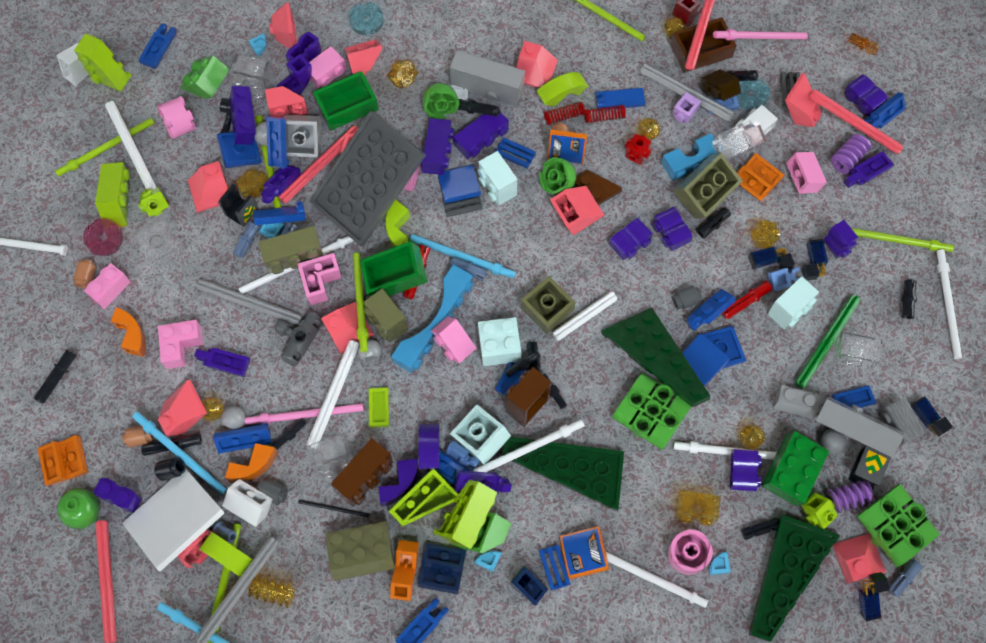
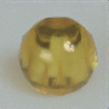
M673 17L665 22L664 27L668 38L672 39L673 32L685 29V23L680 18Z
M650 117L642 120L637 128L638 135L654 140L660 133L659 123L656 119Z
M207 397L201 401L207 411V414L202 417L204 420L211 422L221 417L224 408L221 400L216 397Z
M749 424L740 431V442L744 447L756 449L764 443L765 434L760 426Z

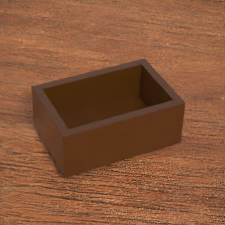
M723 17L708 21L694 70L733 57L737 46L735 41L713 37L714 31H726L728 29ZM697 25L673 32L671 47L684 73L692 71L686 69L685 64Z
M534 367L530 371L526 370L520 377L521 381L516 386L513 384L506 392V413L523 427L550 399L552 382Z
M371 438L333 480L331 486L334 491L352 507L356 504L360 505L365 500L367 491L369 489L373 490L380 481L378 479L382 474L386 475L392 469L393 465L391 464L393 460L390 453Z

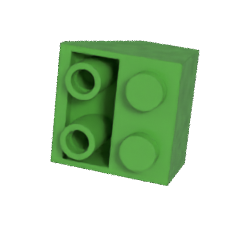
M215 56L197 59L191 65L192 70L190 73L183 77V84L180 88L203 99L212 98L230 69Z

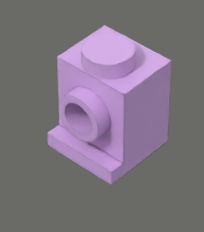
M686 92L674 107L672 114L675 120L680 123L683 121L688 123L699 110L701 101Z

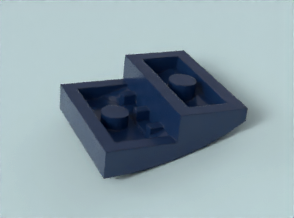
M426 543L418 587L458 595L466 550Z

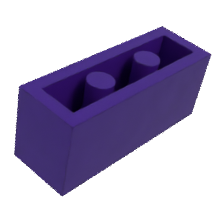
M232 86L229 100L234 144L253 145L256 131L250 86Z
M502 113L497 117L482 115L453 136L454 146L467 160L470 157H475L482 148L490 146L498 136H504L508 132L509 120Z
M430 118L423 152L426 156L422 161V173L444 175L445 168H449L450 158L447 156L448 153L451 154L452 143H450V139H453L455 129L451 127V120Z

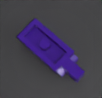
M882 151L854 167L850 172L851 176L846 178L847 180L844 184L847 188L856 183L859 186L864 185L891 169L894 164Z
M289 165L287 168H280L264 184L263 192H261L262 202L269 204L274 200L275 196L281 195L301 174L300 169Z
M216 348L208 349L207 352L197 349L194 355L196 360L203 361V365L207 366V368L240 377H245L250 363L249 357Z
M459 470L454 490L461 492L467 481L473 480L484 484L499 494V491L510 492L512 484L509 479H502V476L496 473Z

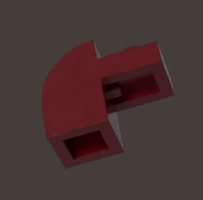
M678 0L672 16L684 25L689 26L694 18L701 13L704 4L699 0Z

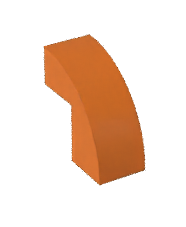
M116 307L111 322L116 328L127 330L121 348L126 353L144 357L146 338L141 326L129 313Z
M255 443L249 466L229 462L225 479L228 482L235 483L239 479L246 482L259 477L272 465L278 451L275 447Z
M399 540L396 549V564L391 580L390 599L411 601L418 561L419 542Z

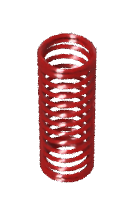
M583 102L567 105L565 107L566 113L564 107L544 112V118L547 120L546 124L550 125L552 122L555 123V121L557 123L561 119L564 121V118L567 120V118L570 119V117L573 118L576 115L579 117V113L580 116L585 115Z
M616 105L614 107L615 119L617 120L616 107L618 109V118L620 119L621 111V118L625 119V106ZM610 106L609 108L606 107V109H605V107H603V109H602L601 107H600V109H599V108H597V109L594 108L593 110H592V109H590V110H589V109H587V110L585 109V121H586V123H589V122L592 123L591 111H592V114H593V122L595 123L594 110H595V113H596V121H597V122H598L597 110H598V112H599V120H600V122H601L600 110L602 111V117H603L602 119H603V121L605 120V119H604V113H603L604 110H605L606 121L608 120V117H607V109H608L609 120H611L610 108H611L612 120H614V114H613V107H614V106H612V107Z

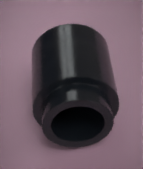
M176 457L159 461L155 465V475L161 481L179 477L185 472V463L181 458Z

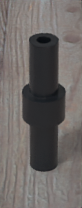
M535 351L526 358L522 357L516 361L517 364L504 372L509 378L520 370L524 371L527 369L529 364L541 356L538 351Z
M546 373L543 374L550 381ZM552 383L550 398L553 397L562 410L567 404L559 394L560 390Z
M301 418L291 428L288 427L272 446L278 450L288 440L291 441L296 436L295 434L306 425V422Z

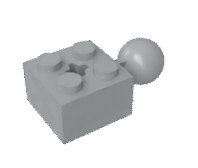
M284 114L282 118H285L287 156L319 157L322 152L321 116ZM262 122L255 127L256 134L254 138L260 145L267 146V124Z

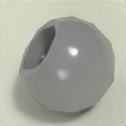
M367 339L368 351L365 353L360 352L359 345V358L363 362H376L382 355V347L376 340Z
M231 406L222 412L220 419L223 425L236 430L244 426L246 415L241 408Z
M830 429L822 434L820 444L823 448L830 451V454H837L844 450L846 438L844 434Z

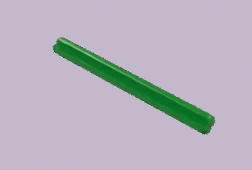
M850 295L796 379V386L800 388L806 387L860 303L858 296Z

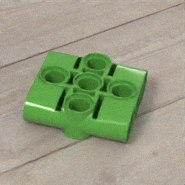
M642 372L612 418L630 429L635 436L643 438L660 450H663L691 406L677 396L669 386L660 384ZM656 386L657 388L655 389L653 394L649 396L654 387ZM658 393H665L667 395V398H660L658 396ZM637 397L641 402L635 404L631 401V398ZM675 398L668 408L667 405L669 404L671 399ZM654 408L657 414L652 415L647 409ZM636 414H637L638 416H637L636 419L634 420L633 424L630 425L631 421L634 419V417H635ZM664 419H671L674 425H667ZM642 423L647 429L639 430L637 424ZM653 426H656L651 435L647 436Z
M901 484L890 489L857 515V518L871 534L872 543L877 547H881L896 568L906 563L940 535L926 517L924 506L915 503ZM883 505L886 506L887 512L884 510ZM896 521L899 523L900 529L897 527ZM882 533L886 536V540L883 539Z

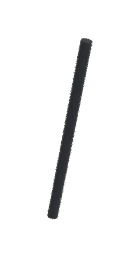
M304 500L298 501L299 504L369 518L368 513Z

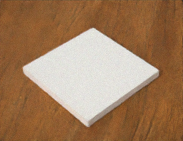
M185 468V472L181 476L172 478L122 524L155 568L161 571L224 514V511Z

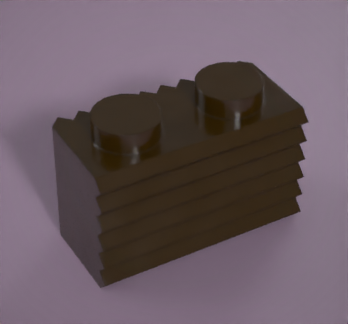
M721 69L702 77L703 91L706 94H711L714 98L725 102V100L741 94L738 77Z

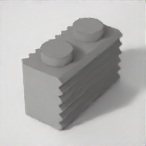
M782 385L776 393L773 408L812 419L818 412L821 396Z
M906 398L894 402L880 411L881 419L884 423L904 432L900 446L926 433Z

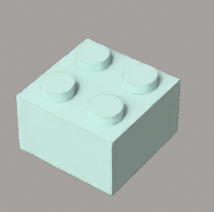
M498 151L479 161V169L477 170L479 174L478 181L482 188L486 187L492 202L495 201L499 206L517 196L518 179Z
M801 277L775 301L768 315L784 330L788 326L792 328L802 315L805 316L813 308L812 306L817 302L815 298L819 291Z
M516 317L478 322L483 366L507 364L509 362L515 363V361L521 359Z
M478 405L450 433L459 445L468 450L483 465L492 458L511 436L500 422Z

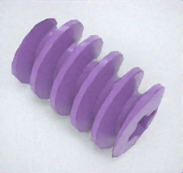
M852 135L836 154L832 156L831 162L833 167L841 174H848L849 170L853 169L854 165L858 163V160H861L863 155H866L867 151L871 149V143L862 135Z
M866 480L863 482L857 481L855 484L849 483L848 486L842 485L840 488L834 487L833 490H826V498L834 503V509L838 513H841L842 506L845 511H849V504L853 509H857L856 502L861 507L865 505L864 500L869 505L872 504V488Z

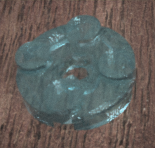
M367 2V4L363 5L359 3L349 12L350 26L353 31L360 35L372 36L383 26L384 16L382 10L375 3ZM363 17H370L368 21L363 20Z
M757 78L756 81H749V79L748 81H739L741 94L737 95L739 107L744 110H752L767 104L771 90L763 80ZM749 91L755 92V97L753 95L748 96Z

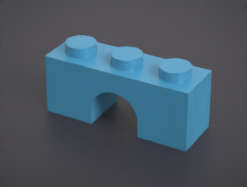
M711 133L695 140L693 150L696 153L695 156L689 157L684 155L680 148L663 155L661 164L671 180L683 179L688 173L694 171L709 155L722 152Z

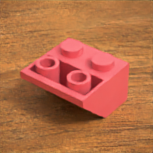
M284 86L265 90L271 116L282 118L284 114L309 115L304 98Z
M587 186L565 189L550 199L573 236L605 216Z

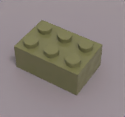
M716 153L709 155L673 191L695 219L706 218L743 180L724 155Z
M314 226L258 242L263 262L269 274H280L288 268L297 269L298 263L323 256Z
M387 521L325 533L329 567L334 581L395 569Z

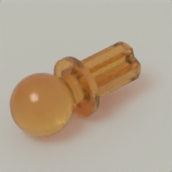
M852 33L848 39L850 43L858 46L859 50L865 49L867 54L874 55L879 50L878 43L869 41L868 37L863 38L856 33Z

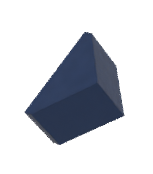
M525 566L520 569L510 582V586L534 606L537 605L548 591Z

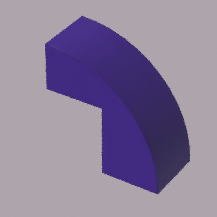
M301 54L286 64L290 76L276 86H284L299 96L306 88L312 74L311 64Z
M439 423L419 425V469L440 467Z
M418 459L397 461L399 485L379 487L381 506L398 502L413 488L418 476Z

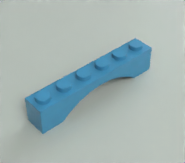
M454 264L443 279L444 297L435 319L419 334L401 341L391 356L394 364L411 374L414 370H418L423 363L421 359L425 354L428 355L433 348L432 343L435 336L431 330L446 317L453 318V311L456 307L460 308L464 301L463 296L466 292L469 293L474 286L473 275Z

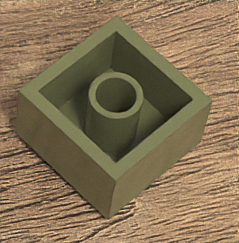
M548 276L521 299V309L547 334L574 311L576 302Z
M383 288L364 301L366 319L372 326L375 324L378 329L377 333L383 340L387 339L391 343L408 330L405 316Z

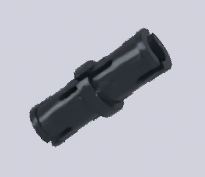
M722 207L714 216H710L704 225L697 229V234L705 239L712 231L720 228V224L731 216V212L726 207Z
M913 279L904 280V293L901 297L903 302L901 317L905 318L906 316V319L915 318L917 281Z

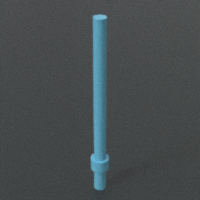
M414 234L410 237V241L425 245V247L469 263L472 262L474 265L491 270L493 274H502L512 279L515 278L516 272L504 268L502 264H493Z
M138 411L134 413L132 418L143 426V430L147 434H152L178 458H181L187 466L218 493L223 495L227 491L221 483L157 429V425L153 421H148Z
M163 602L158 605L157 610L171 617V621L177 624L181 623L198 634L203 629L202 625L185 616L181 610H175ZM215 633L209 639L213 643H230Z

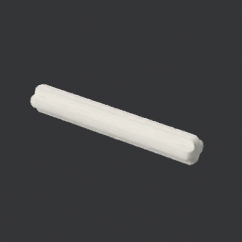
M610 291L555 329L553 336L556 340H561L617 300V296L614 292Z

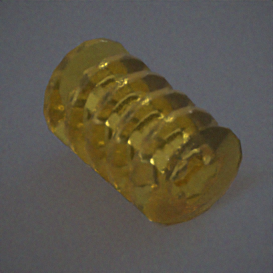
M259 572L252 580L248 597L250 598L253 595L256 600L261 597L263 602L269 599L271 604L277 601L278 606H283L285 603V607L289 608L293 602L295 589L293 588L292 581L287 586H285L284 579L277 584V577H274L269 582V575H266L262 580L261 573Z

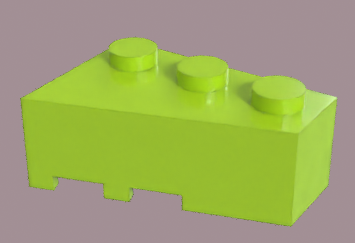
M85 33L74 49L78 60L90 76V80L96 84L102 83L121 92L132 76L130 72H125L122 69L123 64L119 61L116 62L112 58L114 54L102 40Z
M123 162L101 164L95 205L105 228L128 226V180H130V172L125 168Z
M433 468L388 513L401 527H404L454 503L458 494Z
M468 480L454 501L457 503L451 513L446 512L443 517L446 519L440 529L436 528L433 534L451 544L471 549L477 541V535L481 527L486 522V516L490 508L494 505L497 492L478 481Z

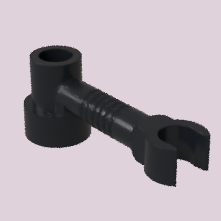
M222 98L220 112L227 114L220 133H228L232 123L230 100Z

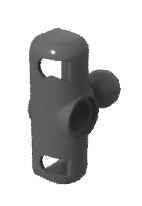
M308 311L305 319L294 330L284 320L278 321L275 324L274 328L277 334H286L291 337L285 351L281 353V359L285 363L293 367L299 364L323 325L321 316L313 311ZM316 319L320 321L318 328L313 326ZM300 335H306L304 340L297 341ZM296 351L300 354L297 361L293 359Z

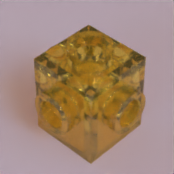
M397 60L392 65V69L387 74V77L396 88H407L415 81V77L419 72L411 61Z
M254 169L247 171L236 180L241 195L246 198L251 195L254 199L262 196L261 192H263L264 184L268 181L264 173Z
M769 220L757 222L751 232L754 248L767 249L774 247L776 241L780 239V229H777L776 222H770Z

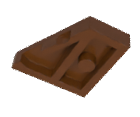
M589 170L576 176L575 186H587L598 205L622 192L620 186Z

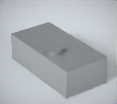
M457 50L450 66L451 85L462 87L463 90L465 88L468 92L487 97L491 101L497 100L518 107L525 90L524 70Z
M831 397L826 399L816 421L892 458L894 457L904 437L903 431L863 413L864 409L854 404L850 407Z

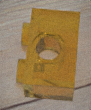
M680 490L677 493L675 517L680 518L679 521L691 523L694 520L700 521L701 525L712 526V523L715 524L719 518L721 496ZM699 505L702 508V513L694 512L692 506Z

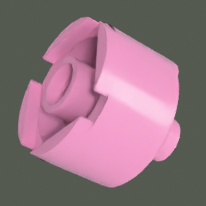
M182 96L157 106L160 117L163 118V123L173 139L196 129L192 121L194 120L192 113L184 107L186 104Z
M692 529L685 530L676 535L668 547L670 565L676 571L685 575H693L702 571L711 561L713 554L712 546L707 537L702 532ZM688 548L691 549L692 556H689L688 552H686Z

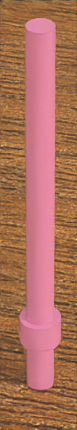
M727 29L726 31H714L713 37L725 38L726 40H806L808 34L806 32H751Z
M363 403L336 406L333 408L331 415L364 411ZM321 408L270 415L269 413H262L260 416L246 417L245 425L262 423L269 425L270 422L318 417Z

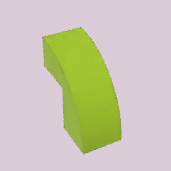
M571 72L550 80L540 87L537 92L545 105L554 107L569 93L580 95L589 86L581 73Z
M397 200L394 201L386 215V230L392 247L409 242L408 237L399 229L410 219V212Z
M213 532L210 533L200 547L201 551L239 577L242 576L253 561V559Z

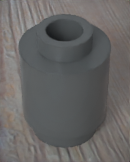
M692 285L675 292V295L672 296V301L677 310H684L700 303L702 295L699 288H695Z
M262 479L257 486V490L272 498V503L275 505L284 503L288 496L285 486L270 479Z

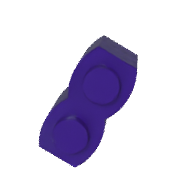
M310 32L303 34L299 38L298 44L288 50L286 54L287 61L289 62L301 54L310 62L320 55L321 46L319 38Z
M864 74L850 83L844 92L847 100L857 104L859 111L867 116H870L871 113L888 100L885 92L875 86L872 80Z
M671 207L654 216L653 228L657 233L660 232L662 242L666 248L669 247L673 251L692 241L693 236L675 207Z
M636 218L611 237L609 245L622 260L626 258L631 259L637 254L638 249L641 247L646 248L652 242L653 233L639 218Z
M842 220L829 230L823 242L838 259L839 257L845 258L852 253L851 249L857 245L856 241L859 237L846 221Z
M731 449L730 490L757 491V487H760L761 476L758 475L757 471L758 467H761L762 457L758 455V451Z
M101 478L94 489V493L110 504H115L127 512L134 513L142 501V498L131 489L119 486L107 478Z

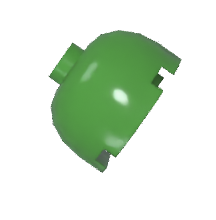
M435 83L429 86L423 95V108L430 118H447L444 115L454 114L459 107L458 96L455 90L448 84Z
M554 157L544 162L543 166L545 167L539 175L540 184L544 191H547L549 194L558 195L565 189L573 188L577 177L575 168L569 161Z
M83 488L71 489L60 498L57 504V514L66 526L74 529H84L97 520L100 502L98 497L90 490Z

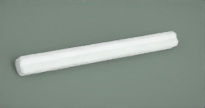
M113 101L106 103L105 107L145 188L151 190L156 188Z
M350 340L311 431L307 446L312 449H317L357 353L359 343Z

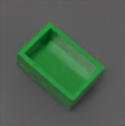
M362 71L313 91L316 105L330 131L368 115L370 111L375 112L379 110L377 98Z
M412 241L360 260L366 292L370 297L382 288L388 296H392L428 282L421 250Z
M796 431L785 434L761 486L794 506L805 504L830 451Z

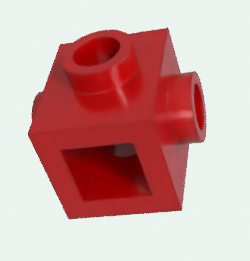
M635 133L633 138H629L625 144V157L641 165L644 159H648L652 152V149H650L652 141L643 135Z

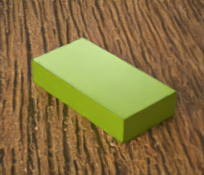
M369 388L370 428L389 427L388 388Z

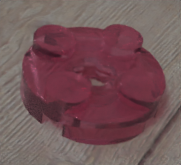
M105 218L94 220L93 223L85 228L83 234L85 246L88 247L90 252L98 256H109L117 253L123 240L121 227ZM103 232H105V235L107 236V239L104 242H102V240L99 239V235H103Z

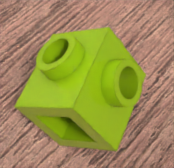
M159 187L152 190L146 189L138 197L140 203H138L142 213L147 212L149 217L152 215L154 217L163 213L164 209L169 207Z
M816 492L807 499L805 504L801 505L807 515V521L811 525H817L822 529H825L838 516L834 509V503Z

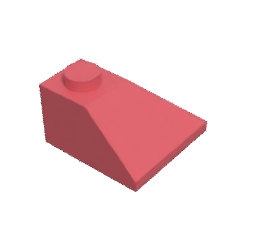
M285 3L271 16L272 23L269 24L270 33L274 34L276 41L290 49L297 44V37L290 4Z
M378 39L344 48L352 74L362 71L365 75L367 71L371 70L382 50V45Z
M525 41L516 68L525 71L526 85L540 88L552 79L558 60L542 45Z
M801 73L785 101L794 124L814 127L817 121L820 120L822 112L818 103L809 97L812 88L805 73Z
M219 161L201 166L188 179L197 213L220 206L218 201L229 189Z
M356 302L341 307L321 318L340 354L345 352L350 340L359 343V339H357L358 318ZM366 321V328L370 338L374 334Z
M187 380L162 406L158 421L166 436L185 434L207 414L191 380Z
M870 533L833 544V549L847 584L869 578L871 574L886 573L877 547L871 541Z

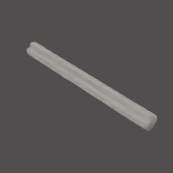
M646 63L641 67L642 74L683 96L687 92L701 101L700 106L727 121L733 118L734 111Z
M200 279L197 283L199 290L296 325H299L302 321V315L203 279Z
M270 537L197 635L195 638L196 643L208 642L279 545L275 538Z

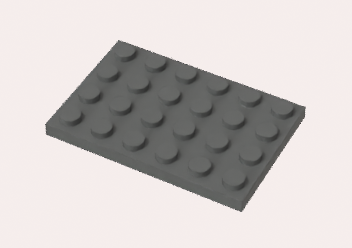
M370 111L310 202L359 246H364L426 154L379 115Z

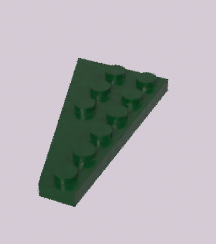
M653 308L601 330V334L605 338H609L617 348L624 350L632 360L647 372L659 378L662 384H666L674 390V393L692 408L710 400V394Z
M510 437L504 444L503 455L535 440ZM550 442L512 460V462L617 512L619 510L624 451Z
M780 515L749 631L750 636L767 642L772 641L784 623V619L795 606L797 599L803 594L820 568V564L831 551V547L840 537L839 534L785 515Z

